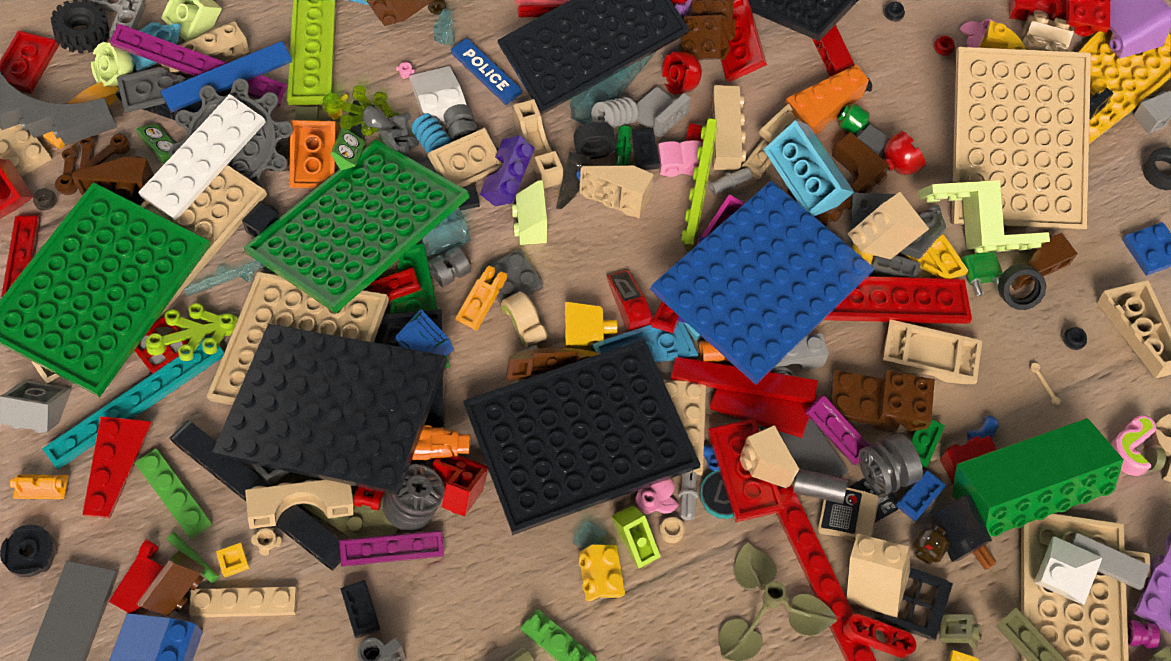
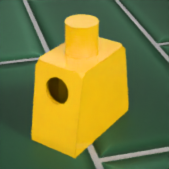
M565 302V348L592 349L594 343L604 340V334H617V320H603L602 307Z

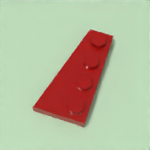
M100 417L83 516L111 518L124 489L123 486L128 475L130 476L137 455L144 445L146 435L153 425L151 421Z

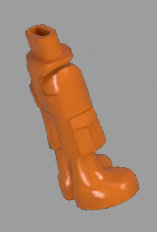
M424 425L412 460L452 457L453 453L455 457H458V453L469 454L470 434H459V431L456 430L452 431Z

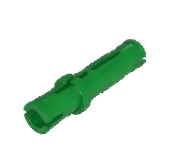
M629 126L618 127L615 166H629V153L632 151V145L630 144L632 129Z

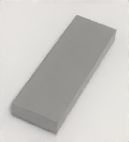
M1079 533L1073 536L1071 544L1102 557L1098 568L1099 572L1138 590L1144 587L1150 565Z

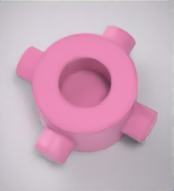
M409 62L401 63L396 68L402 78H408L415 73Z

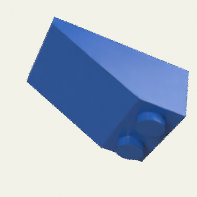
M127 614L109 661H193L203 631L197 624L166 617Z

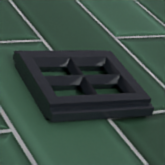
M910 567L909 578L915 579L918 582L913 597L903 595L902 598L911 602L906 619L877 612L875 619L936 641L953 583ZM922 583L936 587L931 604L917 600ZM916 604L930 609L925 626L910 622Z

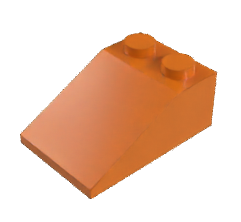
M290 120L293 133L290 136L289 187L317 188L337 172V164L330 152L339 135V124L335 121Z

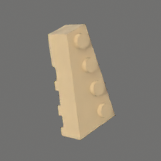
M1149 280L1103 291L1097 304L1155 379L1171 375V327Z

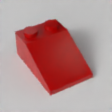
M0 159L1 219L34 198V195L10 159Z

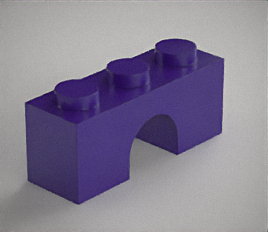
M521 135L503 139L495 156L503 165L495 174L486 177L480 195L494 206L513 203L535 147Z

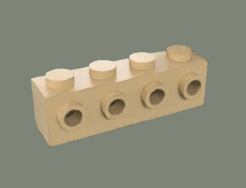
M235 21L179 45L223 62L231 61L250 52L247 40ZM159 63L160 67L167 69L168 72L186 77L187 80L195 77Z
M714 85L712 119H717L718 127L713 151V170H740L741 163L746 160V149H742V144L745 143V130H741L745 120V114L741 113V108L744 105V95H740V86Z

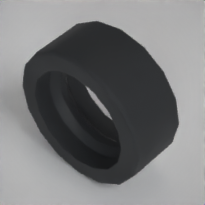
M603 122L587 123L579 127L573 135L576 154L585 159L604 158L613 153L617 147L614 128Z
M1158 148L1152 152L1145 162L1143 173L1146 180L1154 187L1162 190H1171V176L1160 172L1155 164L1156 161H1164L1171 164V148Z
M1028 264L1010 266L1003 272L998 282L999 295L1010 307L1017 310H1027L1039 304L1045 296L1047 287L1045 278L1041 273ZM1022 275L1031 276L1035 281L1031 293L1021 299L1013 298L1009 293L1013 280Z

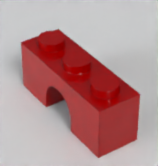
M1066 0L1009 1V19L1026 21L1028 15H1033L1034 11L1039 10L1045 12L1052 21L1055 18L1066 20Z

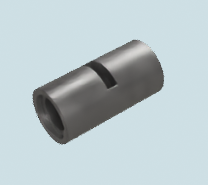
M799 469L793 493L843 504L848 479Z

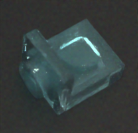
M442 10L433 27L434 41L453 47L455 44V34L452 30L454 22L451 19V11Z

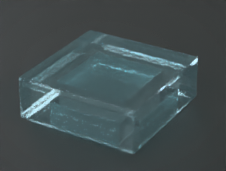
M585 520L575 536L573 544L581 549H585L590 545H601L607 532Z

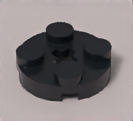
M38 525L18 527L13 531L14 534L9 539L6 537L0 549V558L4 566L12 574L19 577H32L41 572L48 571L52 566V561L56 554V543L52 535ZM31 545L34 552L30 556L22 554Z

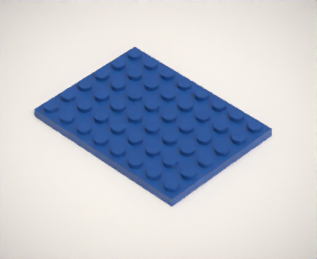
M770 181L651 285L650 290L757 385L842 303L875 268L776 184Z

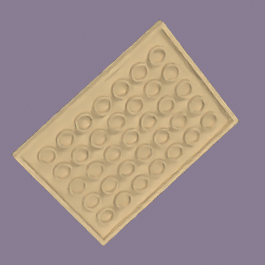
M958 47L956 49L953 183L1000 180L1004 227L1087 229L1091 53ZM963 200L952 201V224L965 225Z

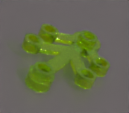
M354 86L352 96L359 101L362 107L341 101L338 95L334 93H328L323 98L322 108L328 113H336L341 109L357 114L354 117L348 114L341 116L340 126L343 129H351L355 125L362 124L361 133L365 136H371L379 131L377 128L366 126L363 121L364 109L367 106H373L366 97V88L364 86ZM376 92L374 94L373 103L381 108L387 119L400 115L399 113H394L387 104V95L385 93Z

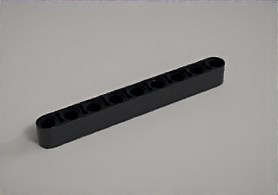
M186 420L169 437L180 450L245 502V490L252 489L255 486L271 487L243 462L215 456L212 452L216 441L189 420ZM297 505L287 508L280 515L275 526L323 565L334 571L340 564L339 539Z

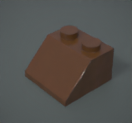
M178 551L167 562L137 605L169 616L174 610L179 612L188 600L185 597L188 590L191 588L195 591L204 579L200 574L205 568L181 551Z

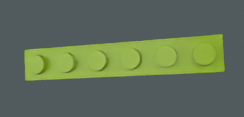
M708 118L707 126H703L701 131V139L704 142L703 147L699 146L697 160H700L699 167L694 169L693 180H696L695 188L691 187L689 196L692 206L691 209L687 208L685 221L688 222L687 230L683 229L681 242L685 244L686 251H691L697 243L718 130L717 119Z

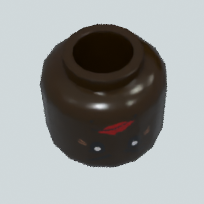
M935 525L932 528L922 527L912 542L913 555L930 565L932 562H940L950 546L949 540L945 537L946 532Z

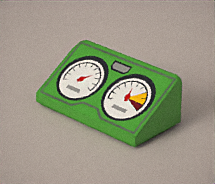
M158 124L136 128L139 138L164 165L171 158L169 149L175 143Z
M341 128L330 152L339 169L345 170L356 165L365 141L346 128Z

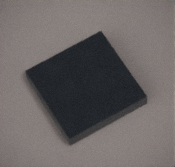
M971 494L962 496L931 516L935 526L940 527L946 532L945 537L950 542L947 552L952 562L963 559L992 541Z

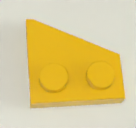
M944 234L938 237L920 259L905 255L907 259L920 262L921 269L938 279H958L968 272V269Z

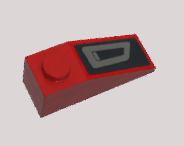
M629 270L607 275V281L626 331L630 332L651 325L652 315L648 304Z

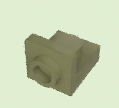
M972 614L943 615L940 627V640L942 643H969L972 649L978 648V640L982 639V628L980 624H977Z

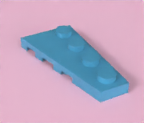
M679 321L674 333L648 325L594 343L592 346L594 352L601 354L645 339L655 363L675 361L676 357L695 359L698 356L684 323Z

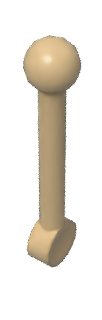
M1033 363L1030 366V371L1036 373L1051 397V403L1054 406L1060 405L1061 399L1055 396L1041 374L1040 365Z

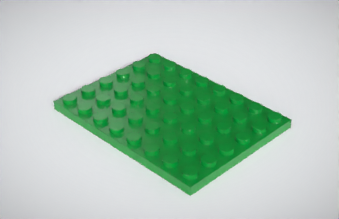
M375 140L362 150L354 167L345 170L339 169L243 248L246 254L336 314L470 197L468 191L386 146L382 142Z
M93 182L0 299V345L88 392L101 397L211 246L210 241Z

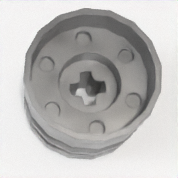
M895 434L884 439L881 444L874 443L870 447H864L859 451L858 458L862 474L872 491L880 497L897 491L900 486L907 487L922 479L923 469L920 457L914 445L903 434Z
M410 465L399 495L386 493L383 498L382 509L386 519L400 530L416 531L424 528L431 521L444 497L443 482L434 470L424 465Z

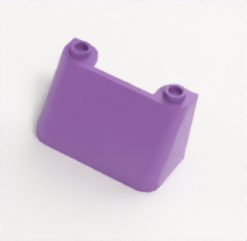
M1110 0V30L1113 34L1109 45L1119 58L1164 45L1171 28V8L1164 0Z

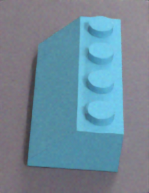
M795 120L763 149L799 205L813 217L839 206L854 193L808 124Z

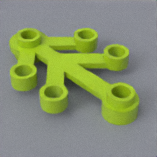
M199 303L191 304L189 306V315L192 319H202L210 322L209 324L202 325L180 317L177 310H168L165 313L166 323L170 326L176 325L187 330L165 336L157 333L151 334L145 341L146 350L150 355L157 356L165 352L166 345L190 339L187 345H182L178 349L179 358L182 361H190L193 359L195 350L206 334L215 332L212 338H207L202 342L204 353L214 354L217 352L218 345L223 337L232 335L238 318L230 313L216 315L203 310V306Z

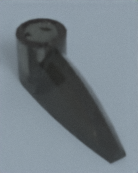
M569 152L556 209L564 208L579 192L580 181L576 177V172L581 170L582 166L590 165L591 156Z

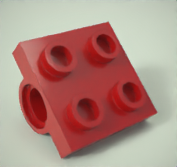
M1066 0V24L1074 27L1075 34L1079 36H1089L1096 31L1107 33L1110 29V0Z

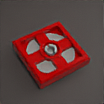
M165 316L152 325L134 350L152 374L179 357V347L187 345L189 342L187 339L166 345L165 352L157 356L150 355L147 352L145 341L149 335L157 333L165 336L181 331L176 325H168Z

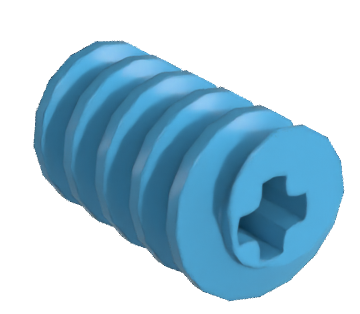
M429 113L419 116L412 123L411 131L427 153L452 142L451 138L447 137L443 127L438 124V120L432 118Z

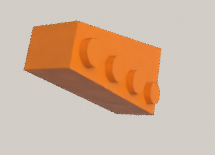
M855 65L786 98L784 107L789 103L793 109L792 113L797 119L799 118L802 123L808 124L816 135L823 131L827 124L837 119L845 105L854 104L864 95L869 79Z

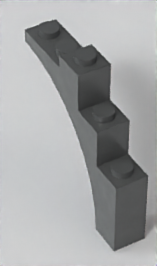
M0 70V128L2 130L21 124L25 131L29 130L33 138L53 131L57 139L61 138L66 146L117 128L114 116L105 98L75 104H57L36 100L22 94L11 86Z

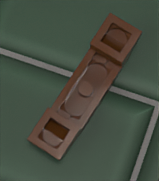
M539 348L519 352L509 356L506 379L531 378V374L545 373L600 353L574 348Z

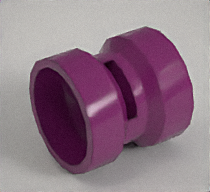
M1136 620L1127 621L1128 646L1137 647L1143 644L1148 649H1156L1160 641L1158 624L1150 622L1141 624Z

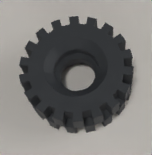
M67 0L63 2L64 6L59 4L56 7L57 11L53 10L51 24L54 38L58 45L61 44L63 49L68 47L69 52L74 53L75 50H78V53H83V50H88V53L93 52L92 48H96L98 44L107 42L109 26L106 12L103 11L100 5L96 7V2L91 1L87 3V0H82V2L73 0V3H69ZM80 25L88 26L82 30L74 29V27Z

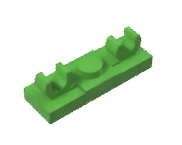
M538 609L520 628L526 636L556 661H597L596 657Z

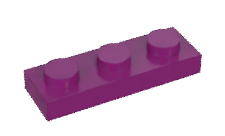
M821 395L804 413L852 465H857L859 463V451L864 447H870V445L824 395Z

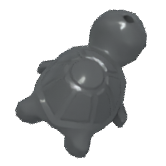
M367 106L363 112L365 125L377 128L382 142L386 146L409 158V150L419 145L417 138L410 136L407 127L411 114H400L387 119L382 110L373 106Z

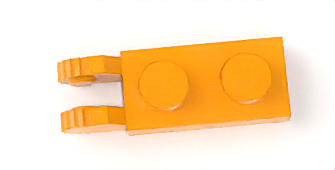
M490 265L486 267L480 279H477L455 320L477 331L500 292L499 290L506 282L507 273L501 271L494 279L492 285H489L488 283L491 282L495 274V268Z

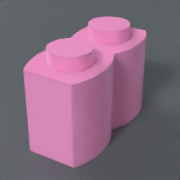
M685 141L681 143L663 142L658 144L657 153L660 175L675 177L679 174L693 176L695 167H699L700 160H697L699 146L703 147L702 142Z

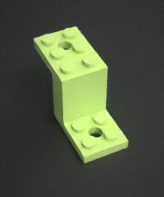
M1000 180L932 184L918 190L919 199H926L927 203L940 202L942 199H949V201L963 200L966 250H974L975 254L989 251L1007 252L1018 249V251L1032 250L1033 248H1041L1042 243L1050 242L1049 232L1004 235Z

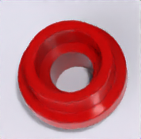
M941 36L935 41L934 50L938 54L948 56L954 52L955 44L951 37Z

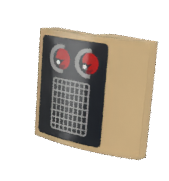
M846 488L843 504L824 500L818 527L819 533L845 537L846 541L855 542L857 533L872 537L879 496Z

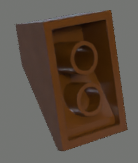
M434 0L366 1L382 24L387 26L405 21Z
M139 156L121 157L72 173V179L82 196L94 182L137 205H141L145 201L138 192L154 176L147 158Z

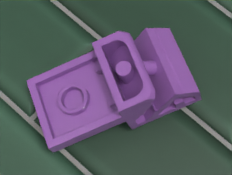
M1170 532L1164 541L1165 555L1157 554L1150 566L1151 576L1146 582L1133 614L1150 623L1158 624L1159 628L1171 634Z

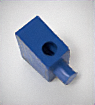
M422 309L395 338L401 348L447 355L454 350L450 339Z

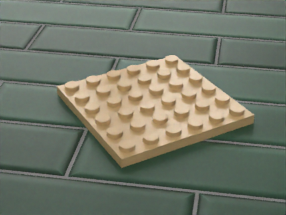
M257 272L206 397L213 402L233 405L268 323L374 342L389 301L386 294L361 291L335 314L282 277Z

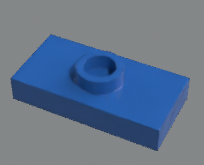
M926 470L923 473L922 479L914 483L896 504V507L916 522L946 487V484Z

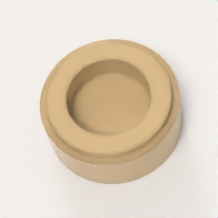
M673 516L665 518L659 528L661 538L668 543L680 541L685 532L684 523L679 518Z

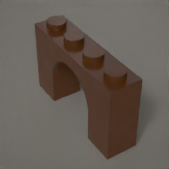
M850 132L835 145L832 157L852 174L855 183L851 185L854 193H870L876 184L881 185L888 176L886 173L890 165ZM788 188L787 193L796 200V198ZM853 194L839 206L814 217L825 227L832 221H838L847 208L849 210L852 209Z

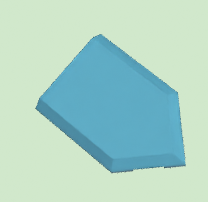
M151 22L139 31L177 44L181 24L161 25L160 23ZM130 53L133 58L134 69L137 72L147 70L157 63Z

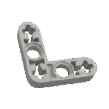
M87 0V3L91 1L96 2V7L100 5L103 10L118 12L110 30V38H112L118 23L136 30L145 9L143 0H119L116 3H109L110 0ZM127 17L133 18L132 21L128 23L122 22L123 19Z

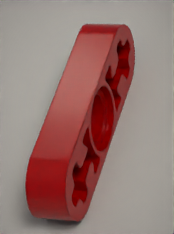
M854 614L843 624V631L849 639L893 656L905 658L916 650V640L910 633L869 617ZM875 630L883 633L885 637L884 642L876 638Z

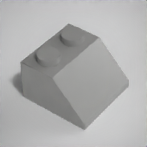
M23 380L0 396V424L9 425L13 429H32L36 433L50 431L60 422L71 393V388Z

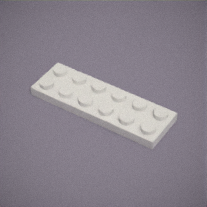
M229 94L138 193L149 203L176 221L266 123L265 119Z

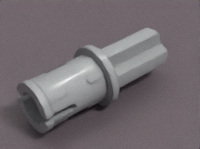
M743 168L732 174L727 172L725 176L709 182L710 191L713 195H717L730 188L735 189L737 184L752 178L751 170Z
M692 471V476H690V472L681 475L682 483L681 491L679 492V498H681L680 516L684 520H693L695 518V505L698 493L696 492L697 473Z

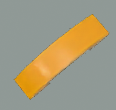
M103 82L96 83L79 93L67 104L85 103L105 98L110 106L118 99L116 92L119 88L117 86H103ZM53 131L43 135L47 141L58 149L65 146L61 138L57 139Z

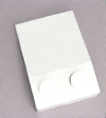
M450 66L409 76L421 115L431 114L432 118L438 120V124H445L443 115L448 108L459 104L466 105L461 87Z

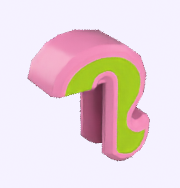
M1145 415L1137 416L1111 442L1113 448L1124 459L1121 471L1128 475L1139 476L1151 468V464L1140 452L1135 450L1136 447L1156 432V424L1150 417Z

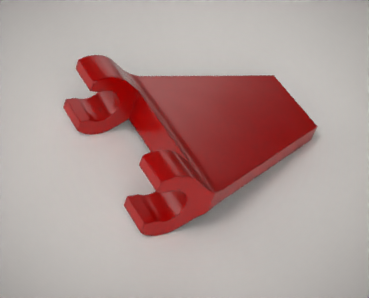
M147 539L144 540L135 561L108 602L129 614H133L142 608L137 605L138 601L164 568L150 560L157 553L159 546Z

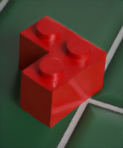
M454 453L452 457L436 458L433 461L432 470L438 474L444 485V497L441 508L465 517L484 490L488 467L459 455L455 457Z

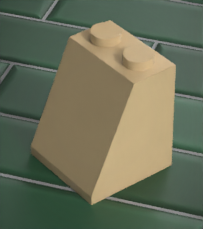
M857 533L850 556L847 588L848 603L897 617L910 573L909 547Z

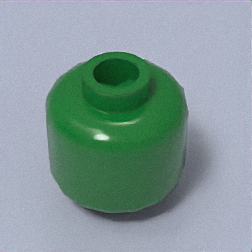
M855 103L849 106L845 105L837 117L839 127L854 135L861 129L865 130L871 124L868 121L869 112Z

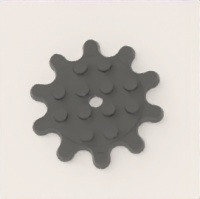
M237 79L234 81L229 94L262 116L266 123L227 165L263 188L260 178L265 170L273 169L280 172L287 168V160L284 156L277 153L276 146L280 140L292 135L293 127L287 121H273L271 115L278 105L276 94L268 92L262 98L253 100L248 95V82L245 79ZM206 85L201 88L199 93L202 107L198 112L192 113L187 110H181L176 114V123L185 128L187 135L182 142L175 143L170 147L169 154L171 157L228 95L219 96L212 86Z

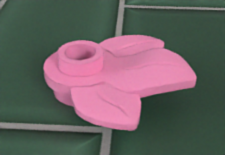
M985 19L980 23L970 21L960 27V31L969 36L966 46L978 48L990 21L994 20Z
M668 479L637 490L638 493L635 497L637 509L644 514H650L654 511L664 514L673 512L678 507V503L671 498L675 489L674 481Z

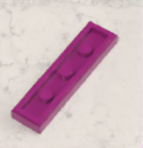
M442 531L339 540L341 567L444 557Z

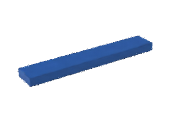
M283 41L160 92L172 113L200 101V90L206 85L212 86L216 93H220L232 88L234 81L237 79L251 80L292 63V58Z

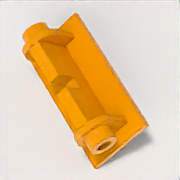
M18 474L10 479V487L15 488L13 498L65 499L69 475Z

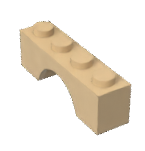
M535 100L514 104V122L519 135L535 147L530 162L538 181L543 180L544 189L562 184L563 167L556 151L553 152L547 142L541 115Z
M309 479L303 483L292 484L285 482L278 486H255L252 489L245 490L250 529L275 526L280 515L287 508L302 503L320 508L327 518L353 515L351 485Z

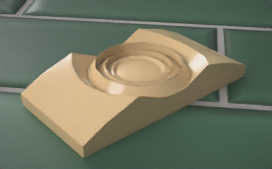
M890 320L882 363L905 373L931 375L947 383L976 384L982 340Z

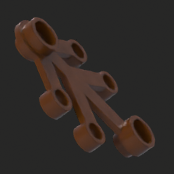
M115 134L111 138L110 145L92 159V149L95 146L92 136L80 140L79 142L82 146L80 168L75 172L99 165L114 153L124 154L130 149L128 138L122 134ZM68 148L62 152V158L65 161L63 175L59 176L55 181L57 191L64 195H72L78 190L72 179L74 162L77 161L78 157L73 149Z

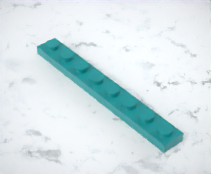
M201 342L194 352L193 359L182 361L177 357L46 445L42 450L56 469L59 470L96 444L101 416L134 419L222 359L224 355L223 350L218 345L216 353L206 354L203 351Z

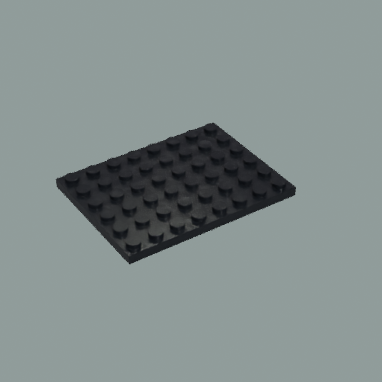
M268 323L212 453L217 457L399 495L448 360L445 355Z
M645 339L463 400L465 410L512 535L696 470L701 465Z

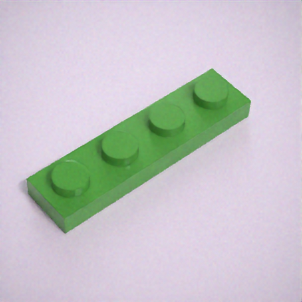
M156 448L135 462L190 539H193L212 525Z

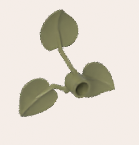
M746 543L735 561V579L746 590L754 589L757 586L760 590H764L762 595L764 604L750 627L741 619H731L722 626L719 633L720 653L724 659L729 661H746L756 656L762 647L763 638L754 629L767 608L776 609L782 603L788 612H792L789 617L791 627L795 632L803 636L810 637L820 634L833 625L837 618L824 602L809 594L796 595L792 600L791 607L788 603L789 598L785 597L786 589L784 585L773 581L777 573L773 560L750 543Z

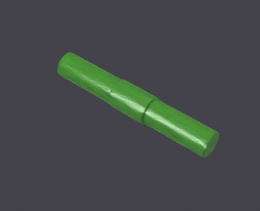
M175 532L167 537V540L178 551H181L205 568L201 574L207 580L214 583L219 578V575Z

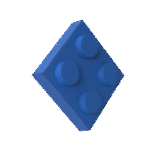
M1164 222L1125 235L1122 239L1146 276L1171 267V233Z

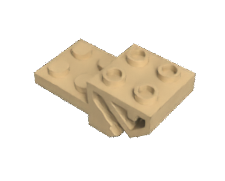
M1035 13L1034 16L1028 15L1021 40H1023L1022 42L1026 50L1070 52L1068 46L1074 31L1069 24H1066V20L1055 18L1052 21L1047 19L1046 15Z

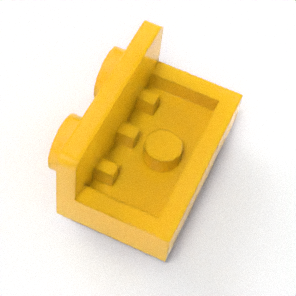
M590 545L579 552V566L581 567L582 587L585 592L586 601H593L597 598H620L625 595L617 545Z

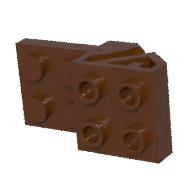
M692 0L691 16H683V20L690 31L682 37V51L695 55L698 60H725L731 49L728 41H732L736 33V20L733 19L734 0Z
M835 370L832 379L830 402L846 420L872 424L876 430L895 432L900 424L909 431L928 429L932 420L935 379L888 370L883 378Z

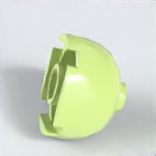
M107 42L97 45L93 52L96 55L95 61H91L95 80L98 83L103 82V86H119L117 77L133 73L134 62L131 54L115 48Z

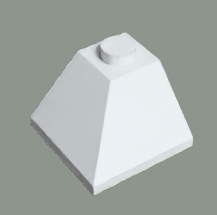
M1052 536L1034 583L1084 605L1102 557Z

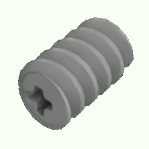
M629 97L598 102L594 104L591 111L593 122H603L613 128L636 122L639 114L636 103Z

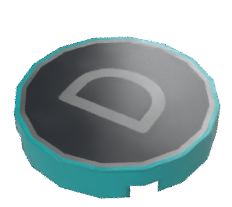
M714 471L705 477L701 484L700 501L705 507L704 509L714 517L721 519L733 518L720 471Z

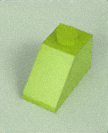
M634 505L611 516L619 538L639 569L661 557L645 515Z

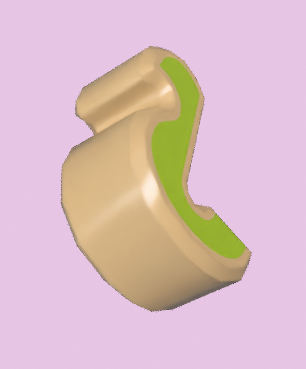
M517 292L502 300V311L504 314L510 315L517 333L526 348L546 341V329L541 325L535 306L525 293Z

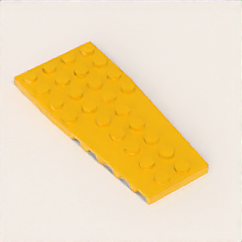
M1110 29L1107 33L1098 31L1079 51L1080 53H1091L1090 97L1092 98L1097 92L1099 94L1102 93L1106 88L1114 93L1107 106L1091 120L1089 119V144L1138 107L1142 100L1156 93L1171 78V35L1169 33L1162 47L1119 58L1109 45L1113 32Z

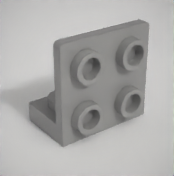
M655 87L636 104L639 112L637 121L647 129L653 128L654 134L661 138L688 114L691 98L683 93L679 98L673 99L660 88Z

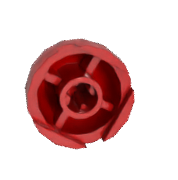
M686 51L671 52V55L665 57L662 66V76L666 77L668 84H665V87L674 95L693 91L699 85L702 76L699 60L695 55Z
M904 131L896 133L886 142L884 146V156L886 159L884 161L890 165L889 171L894 170L900 175H911L921 170L926 165V162L919 147L915 149L911 144L914 140Z

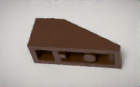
M1063 233L1055 236L1049 235L1050 242L1042 243L1041 248L1037 249L1028 262V265L1034 267L1043 277L1070 265L1078 254ZM1029 275L1019 276L1012 288L1017 290L1034 282V279Z

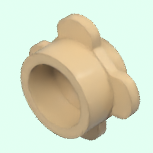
M268 526L259 530L256 535H253L251 542L253 545H257L262 556H267L273 548L281 546L282 539L275 535L272 526Z

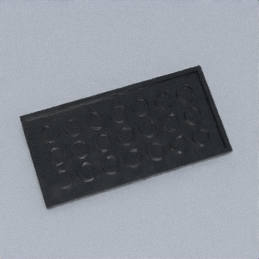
M570 0L498 39V45L543 115L689 33L690 29L671 0Z

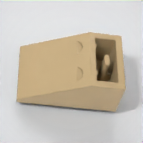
M582 166L580 194L588 199L599 201L609 208L618 209L628 216L640 219L651 199L654 174L636 166Z

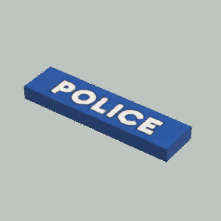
M466 38L451 48V54L505 105L522 94V89L469 39Z

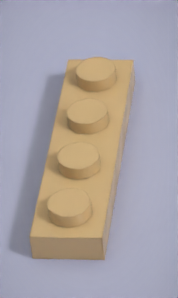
M297 588L195 589V591L191 589L189 616L195 618L296 615Z

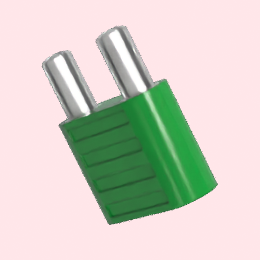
M996 252L972 254L961 259L968 269L966 276L969 284L973 285L976 296L984 295L981 286L983 283L995 282L998 291V282L1003 271Z

